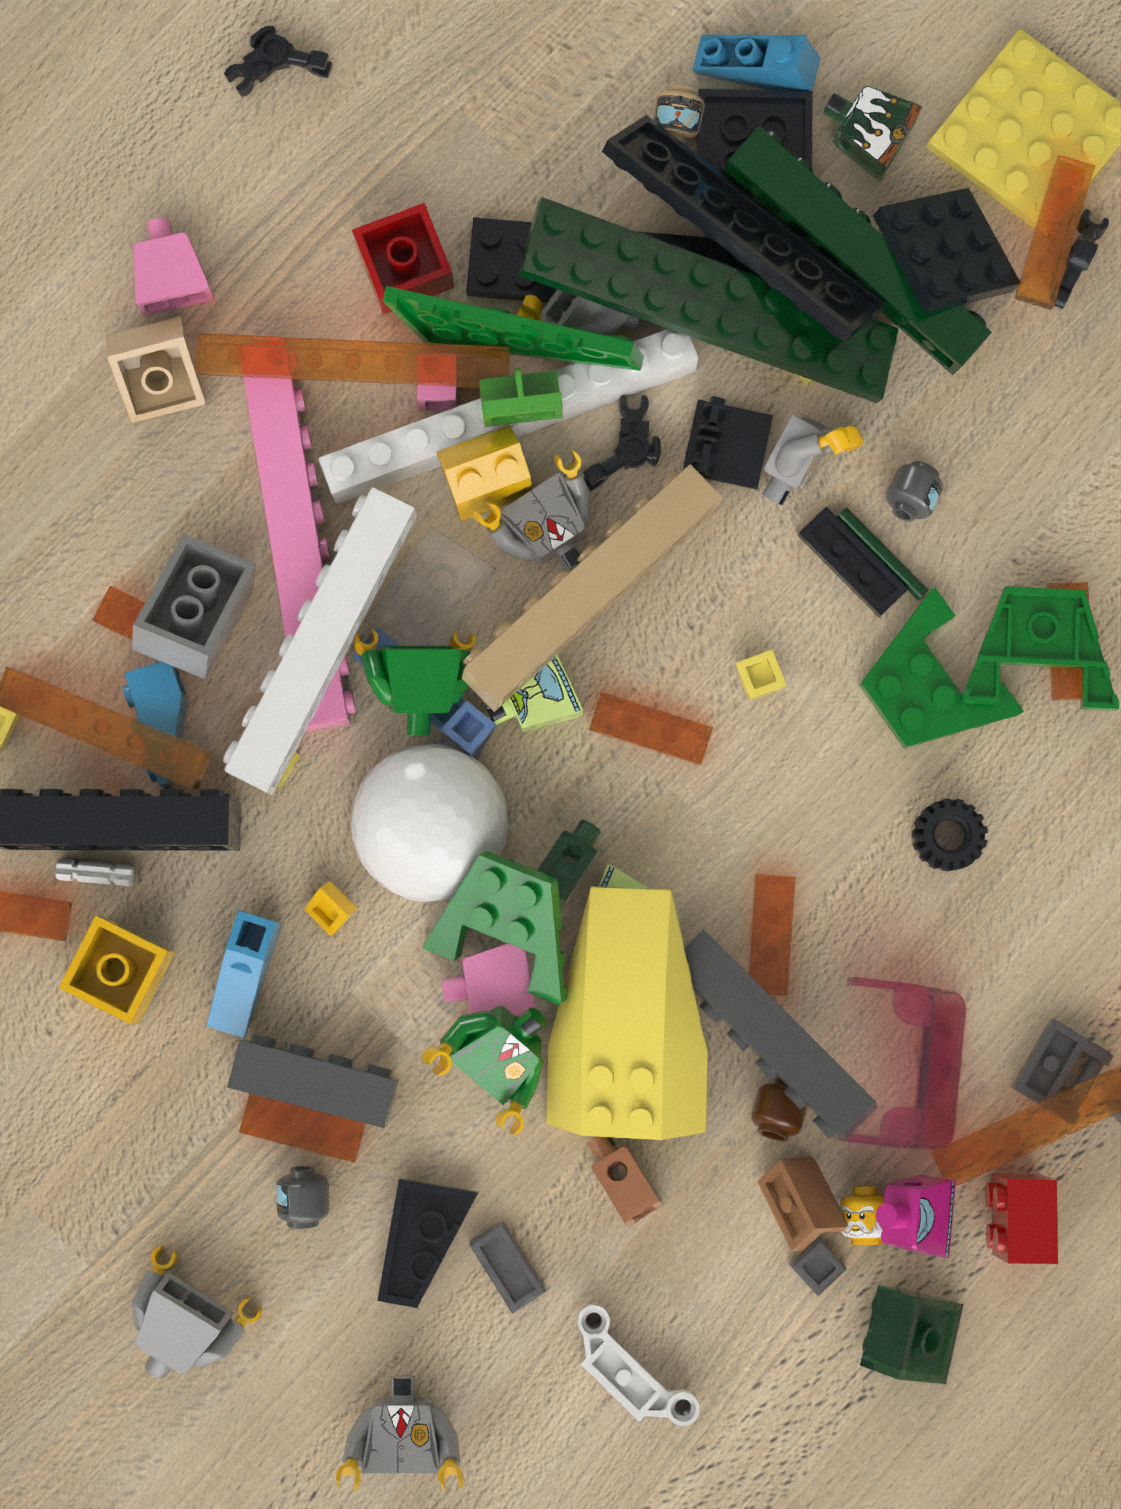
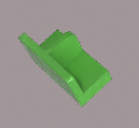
M518 367L514 368L515 375L486 378L479 381L484 427L563 418L561 392L559 391L556 371L521 374V369Z

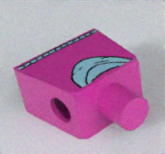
M916 1175L888 1183L885 1187L884 1204L880 1205L876 1211V1220L882 1227V1243L910 1252L949 1258L956 1180Z

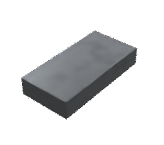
M504 1222L499 1223L469 1243L472 1251L512 1314L546 1292V1288Z

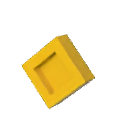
M329 880L320 887L304 910L332 937L343 927L357 910V907Z

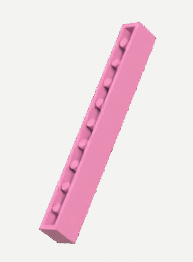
M284 339L239 347L285 637H287L289 634L294 636L301 622L297 621L298 614L307 599L313 601L319 589L316 586V580L325 565L324 562L331 561L327 538L320 539L318 524L325 523L321 500L314 501L312 486H318V477L315 463H308L306 449L312 448L309 426H302L300 412L306 411V404L302 388H295L294 375L300 374L296 351H289ZM345 655L306 732L351 724L349 714L356 713L352 690L345 691L343 675L350 674L347 655Z

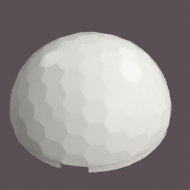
M441 744L409 746L390 754L378 763L363 779L354 799L351 815L353 844L359 860L369 874L387 890L407 899L420 902L452 899L480 854L489 851L501 856L506 846L509 827L505 797L501 787L488 768L468 753Z

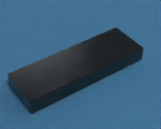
M827 506L798 533L797 536L878 618L907 592L908 588Z

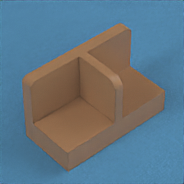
M813 1158L780 1159L757 1181L791 1251L804 1250L822 1232H842L848 1227L837 1201L817 1162Z

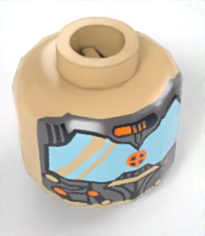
M668 85L667 90L660 92L656 97L652 119L685 144L686 139L695 138L698 135L705 103L702 98L697 96L698 91L694 88L683 85Z

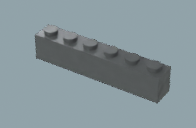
M704 929L684 948L692 976L693 990L703 1000L699 1007L713 1022L717 1023L722 1019L731 1028L727 1035L743 1052L750 1047L756 1053L759 1059L755 1064L768 1078L773 1080L778 1076L788 1086L783 1092L800 1110L807 1105L817 1115L812 1122L825 1136L830 1139L836 1135L844 1142L878 1108L876 1101Z

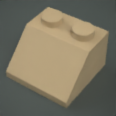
M181 316L106 335L107 358L131 424L206 404L193 350Z

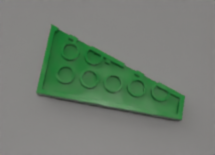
M389 286L385 288L383 302L425 344L641 371L644 355L635 345L634 341L626 336H605L512 315L509 311L498 307L486 309Z

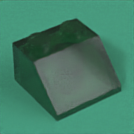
M878 1285L876 1296L872 1301V1314L867 1336L862 1345L863 1353L860 1366L898 1380L946 1384L964 1304L904 1288Z

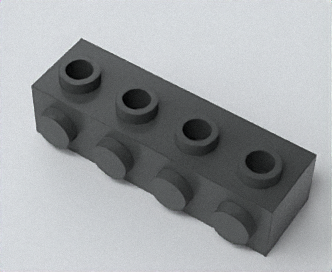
M252 1034L251 1041L246 1039L239 1041L227 1088L381 1128L387 1127L399 1079L390 1077L391 1069L373 1064L368 1065L367 1071L352 1067L353 1059L330 1054L328 1061L313 1057L314 1049L291 1044L288 1051L274 1047L275 1039L257 1034Z

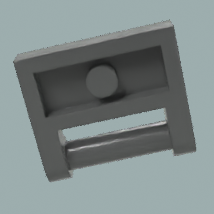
M1050 1019L1011 1088L1046 1108L1064 1121L1075 1125L1080 1116L1077 1113L1078 1109L1103 1066L1108 1067L1114 1056L1057 1020ZM1081 1052L1089 1056V1059L1064 1103H1061L1055 1097Z

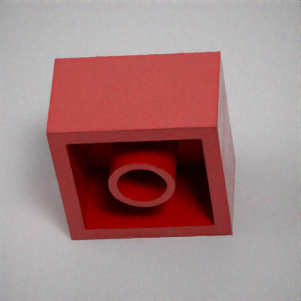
M425 203L352 230L356 247L383 315L392 312L383 302L386 286L428 296H435L455 288L451 268Z
M991 1173V1183H986L985 1201L987 1207H992V1224L986 1225L985 1235L987 1248L992 1249V1255L1008 1264H1058L1057 1180L1041 1174Z

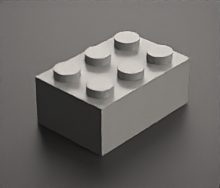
M183 534L133 624L132 650L206 680L253 590L256 563Z

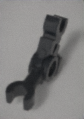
M265 26L251 35L250 46L254 50L243 57L244 63L230 65L224 72L229 83L237 77H244L243 82L236 87L239 95L243 97L252 91L256 80L262 83L276 70L289 69L290 65L306 68L316 76L328 78L332 62L328 61L329 55L325 52L313 50L307 53L296 50L293 44L289 43L286 38L276 35L274 26Z
M1088 209L1083 211L1076 223V229L1080 236H1077L1065 259L1067 264L1048 298L1050 304L1061 309L1064 308L1082 271L1088 269L1098 248V244L1095 241L1103 236L1109 225V219L1105 217L1101 224L1093 223L1089 219L1090 210Z
M626 395L621 396L619 412L624 418L620 420L619 443L617 448L614 449L613 456L602 463L592 465L583 472L586 485L590 491L601 486L610 475L622 467L627 470L628 468H638L646 462L654 467L658 464L661 454L660 439L658 436L653 435L651 445H649L646 440V436L649 434V421H642L649 407V400L646 395L641 396V407L637 410H632L627 406Z

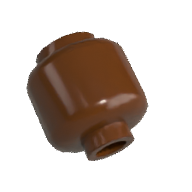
M777 1078L775 1083H768L759 1087L751 1113V1120L758 1127L757 1132L760 1135L772 1140L786 1142L789 1137L796 1136L801 1132L808 1106L805 1105L800 1110L783 1092L788 1086L780 1078Z

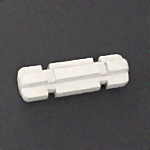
M59 859L55 870L56 878L63 881H74L77 879L79 882L111 885L114 882L115 885L131 886L135 878V868L130 864L117 863L114 866L113 863L80 860L79 863H76V860Z

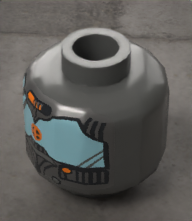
M920 461L905 464L898 468L886 492V500L889 506L893 508L892 512L897 518L912 522L914 519H925L933 513L943 491V483L939 478L938 471L931 465Z
M292 1167L290 1174L281 1177L277 1181V1214L280 1219L287 1221L288 1227L295 1229L313 1228L319 1225V1220L328 1215L329 1183L326 1177L315 1173L314 1167Z

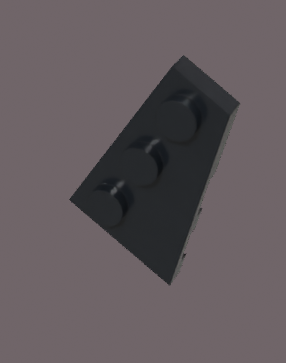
M399 1178L377 1301L414 1308L419 1306L478 1195V1191Z

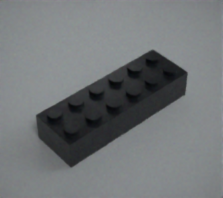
M0 789V849L240 851L241 804L232 799L230 794H225L224 790L202 789L200 790V796H191V794L184 793V790L161 789L160 796H152V794L144 793V790L120 789L119 796H112L110 793H104V790L80 789L79 796H73L71 793H64L62 789H39V796H33L32 793H24L22 789Z

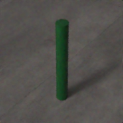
M847 507L837 516L908 588V591L917 600L929 590Z

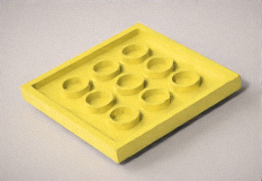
M1020 28L929 140L926 148L1045 238H1048L1121 146V102Z

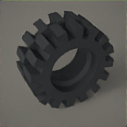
M951 798L935 802L921 811L920 816L914 822L915 829L912 830V837L915 840L913 844L914 850H918L920 853L919 858L923 862H928L930 864L929 867L933 869L938 868L949 872L968 867L976 859L980 858L983 854L981 852L982 849L987 845L988 840L985 839V834L988 833L987 826H983L982 820H984V817L981 813L977 814L974 811L976 807L972 804H964V800L961 799L951 800ZM944 820L957 822L964 831V841L956 850L943 849L936 842L935 829Z

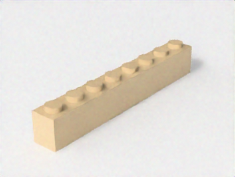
M691 464L681 473L676 469L672 471L661 482L660 487L662 490L653 498L649 494L644 496L632 509L635 514L627 522H624L622 519L615 522L605 533V536L608 538L599 547L592 544L585 549L577 559L580 563L570 573L567 569L562 570L550 582L549 586L552 589L542 598L538 594L533 596L522 607L521 612L523 615L514 623L510 620L504 622L492 635L495 640L487 648L483 649L481 646H478L465 658L463 663L466 667L464 668L462 679L494 712L716 511L723 497Z

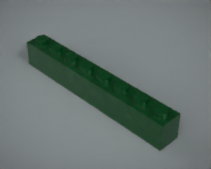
M758 126L728 160L723 172L886 300L887 302L881 309V312L950 374L954 375L992 333L986 327L985 320L978 313L971 310L967 311L962 305L925 314L883 234L871 225L870 218L858 208L853 209L842 200V194L834 185L828 182L823 183L815 176L812 167L806 160L798 156L795 158L784 148V143L780 137L772 131L766 132Z

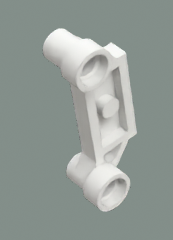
M597 1303L585 1305L579 1311L577 1317L578 1328L584 1338L586 1355L580 1361V1364L639 1422L645 1416L670 1418L673 1423L679 1426H687L695 1422L700 1412L696 1396L688 1390L666 1389L608 1332L610 1316L606 1308ZM593 1312L601 1316L599 1323L594 1325L586 1321L587 1315ZM678 1400H687L689 1402L688 1407L684 1410L676 1409L675 1404Z

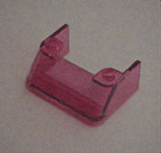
M860 977L847 978L846 986L894 991L893 1010L895 1015L906 1024L922 1026L914 1108L903 1106L891 1108L882 1117L879 1135L853 1132L845 1142L907 1149L940 1150L945 1148L952 1141L955 1132L966 1020L965 1001L957 992L948 989ZM836 1135L832 1136V1138L841 1141Z

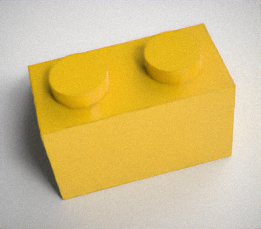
M510 425L436 452L460 521L472 518L474 511L479 514L490 511V508L484 501H489L499 508L514 502L532 490L531 476L520 443Z

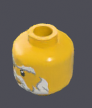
M853 1186L854 1194L846 1195L840 1200V1209L848 1224V1227L842 1231V1234L847 1238H851L852 1245H883L884 1243L881 1240L882 1227L876 1220V1211L880 1205L884 1204V1194H878V1186Z

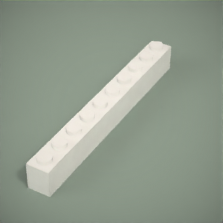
M666 329L634 341L635 345L644 355L641 371L574 363L555 370L558 375L559 391L561 392L563 418L508 425L511 426L518 438L618 401L622 395L629 397L694 373L697 368L698 356L690 336ZM481 398L318 459L337 505L359 497L362 494L369 493L372 487L380 489L440 467L441 464L436 453L437 451L507 425L484 427Z

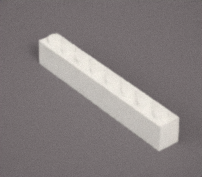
M374 487L371 488L367 496L362 494L356 502L352 512L355 520L350 530L344 529L335 543L334 551L338 552L331 566L325 564L316 580V586L319 589L313 601L307 599L303 604L297 621L301 622L295 635L289 634L284 640L279 651V656L283 658L276 672L270 670L261 685L260 691L264 692L258 706L252 705L243 719L242 727L246 729L239 742L233 741L225 753L223 762L227 764L224 769L225 772L271 796L274 794L355 634L358 632L417 518L414 507Z

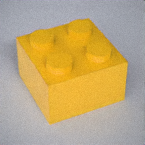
M96 915L58 988L129 1024H140L176 952L106 917Z

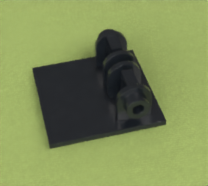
M712 396L709 402L698 399L683 470L691 464L705 479L757 490L773 415L724 405L725 399Z

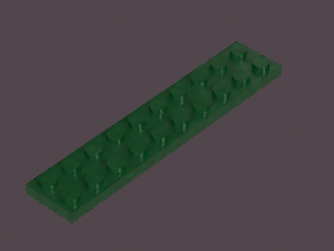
M541 197L537 202L519 276L871 402L878 403L883 399L899 328L872 319L845 343L839 337L830 334L825 326L810 314L798 309L792 300L778 289L770 287L761 277Z

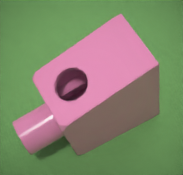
M167 218L150 220L147 223L150 240L138 242L133 246L135 299L143 316L215 300L187 233L172 234L170 221Z
M508 943L462 959L464 976L441 979L445 1003L468 999L470 1013L485 1010L491 1011L497 1006H504L513 1015H522L530 1007L535 1008L533 994L528 993L531 979L526 951Z

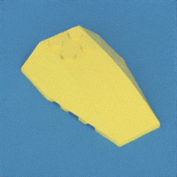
M597 886L590 888L564 986H567V1000L558 1006L548 1042L546 1124L580 1136L665 1140L706 1133L708 1047L702 1030L701 1016L695 999L691 981L692 976L683 946L684 941L672 889Z

